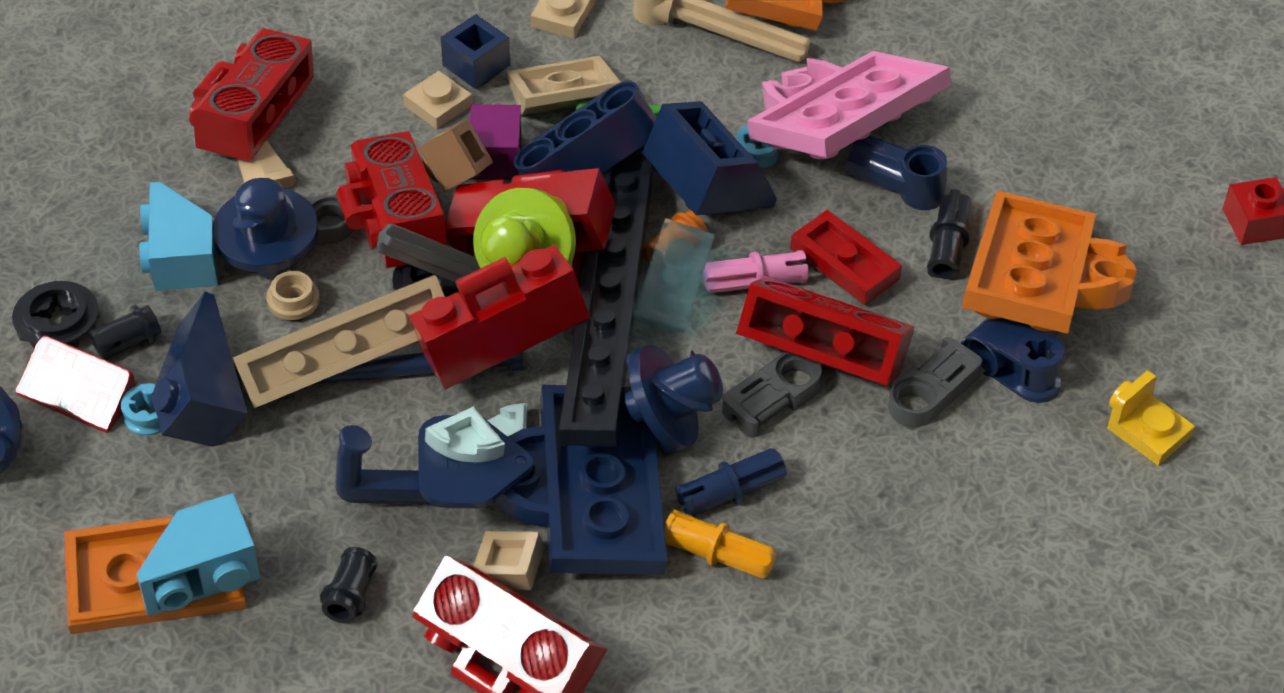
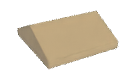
M601 56L507 71V77L516 105H521V116L576 107L577 101H591L610 87L621 83Z

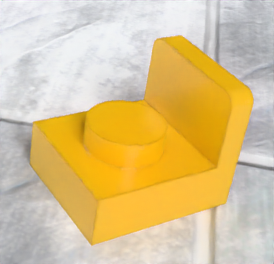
M1147 370L1133 383L1127 380L1115 390L1109 401V407L1112 408L1107 429L1159 466L1193 436L1195 425L1152 395L1157 376Z

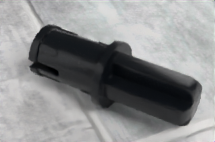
M952 189L950 194L942 196L937 222L930 228L929 237L931 242H933L930 260L927 263V273L930 277L955 280L960 273L959 267L962 250L970 240L967 222L971 199L969 196L961 194L958 189Z

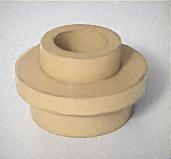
M287 271L276 276L271 282L266 295L267 305L271 313L284 320L305 318L317 309L320 302L317 285L308 275L299 271Z

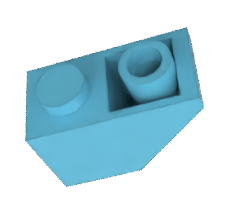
M150 182L149 204H141L140 206L143 235H149L148 241L140 242L139 245L142 273H151L155 291L218 286V252L213 237L212 215L163 183Z
M233 493L179 510L175 513L136 574L148 616L163 611H175L185 607L190 602L220 592L235 591L247 583L261 579L255 546Z

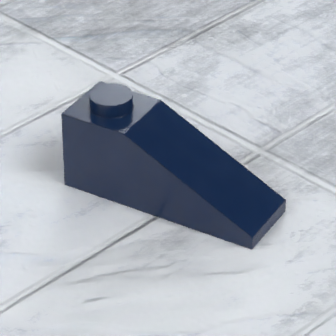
M204 292L177 327L152 392V404L157 413L162 436L212 447L222 445L248 413L215 296L212 293Z

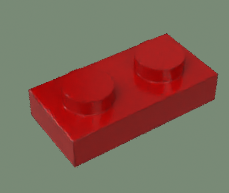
M825 210L791 235V250L794 252L797 250L804 251L808 263L863 305L868 304L901 278L902 265L829 210Z

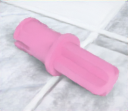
M802 250L760 256L755 251L749 254V258L707 262L703 265L702 278L704 286L709 293L749 289L750 283L764 276L788 284H804L808 280V265H801V261L806 260L805 253Z

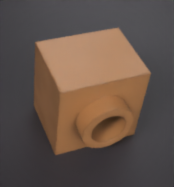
M468 118L439 133L418 147L423 155L422 162L427 174L433 181L439 183L443 192L472 178L493 163Z

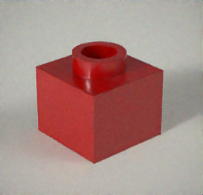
M1272 177L1229 184L1222 210L1240 245L1284 239V189L1278 178Z

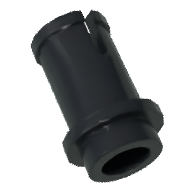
M133 305L130 307L131 313L88 331L90 339L94 340L92 344L101 359L107 361L110 357L144 341H147L149 345L155 342L154 337L162 334V331L149 305L142 308Z
M349 547L343 551L332 583L324 586L320 594L322 611L329 619L339 623H349L363 613L366 607L363 596L372 574L378 566V562H375L376 557L371 552L359 547Z

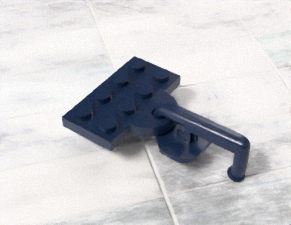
M542 384L540 427L524 428L507 436L485 419L505 443L504 456L492 461L474 463L454 460L438 453L425 442L427 427L454 415L436 416L427 420L421 426L418 434V470L362 469L363 453H366L372 445L371 436L365 429L357 425L345 426L339 433L340 444L336 459L335 488L337 495L346 502L435 505L441 508L481 509L491 503H498L508 515L523 523L547 527L550 573L664 575L667 555L655 435L645 421L638 423L630 415L625 403V394L632 390L631 387H625L617 446H561L559 426L566 385Z

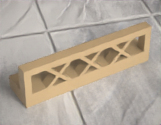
M430 276L232 357L235 369L241 377L253 408L418 341L408 316L421 310L429 300L436 297H445L437 276Z

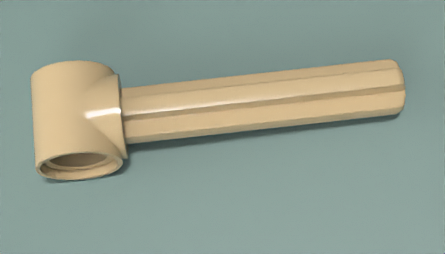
M704 0L633 1V15L639 22L645 25H671L674 19L677 18L795 62L804 60L810 47V40L807 37Z

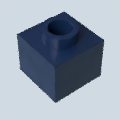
M477 14L441 36L442 66L474 89L510 66L509 37Z

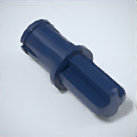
M770 448L731 465L723 461L718 465L719 470L685 484L676 485L675 493L681 506L686 504L687 508L683 509L685 514L695 518L700 513L732 500L736 505L741 503L743 495L783 479L787 475V470L781 454L775 449Z

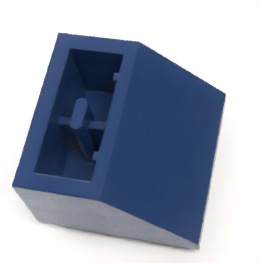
M702 101L662 104L642 153L695 215L774 207L777 197L758 162Z

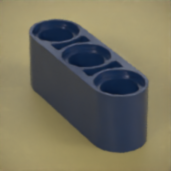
M632 81L618 83L526 144L516 154L513 161L514 166L520 175L556 170L570 172L599 168L603 174L646 144L656 121V116L636 83Z

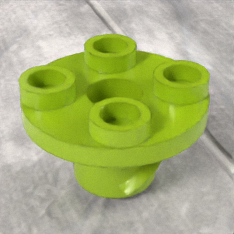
M514 188L492 198L481 211L475 225L473 237L474 252L480 268L503 257H506L511 266L520 262L521 258L529 251L546 249L554 244L572 267L576 247L575 229L568 214L567 206L558 197H553L549 193L535 188Z

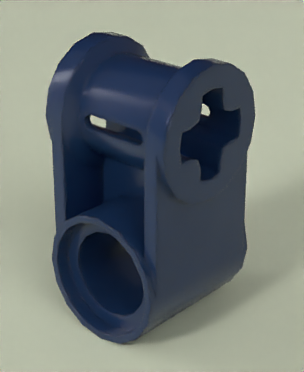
M986 318L962 339V345L982 358L981 367L986 370L983 374L991 376L1021 398L1029 402L1044 403L1056 398L1060 392L1061 378L1057 368L1064 361L1065 348L1056 336L1036 330L1025 323L1004 318ZM1028 374H1030L1029 386H1027Z

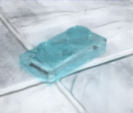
M665 218L636 305L634 320L679 334L685 332L713 243L714 234Z

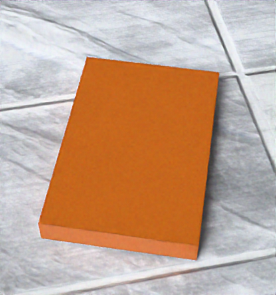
M174 516L64 531L67 615L70 634L247 609L245 587L243 586L231 592H220L190 602L185 607L175 611H163L148 616L136 574Z

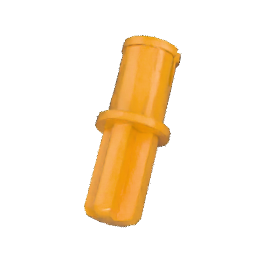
M673 510L664 526L666 545L683 549L705 558L707 565L715 567L716 563L719 562L756 577L767 578L774 566L776 553L771 546L730 532V525L722 522L717 526L696 519L681 511Z

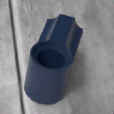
M868 136L867 138L854 141L846 162V173L901 193L902 200L911 208L932 210L940 206L941 198L946 193L947 158L942 150L934 146L917 145L905 149L873 136Z

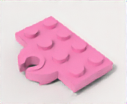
M876 51L864 55L843 68L827 61L806 58L807 67L781 73L783 85L774 80L762 82L765 111L747 120L749 139L769 143L774 149H793L809 153V156L814 159L832 158L842 148L856 140L867 138L873 130L887 122L899 119L902 113L918 104L930 101L933 95L950 86V67Z

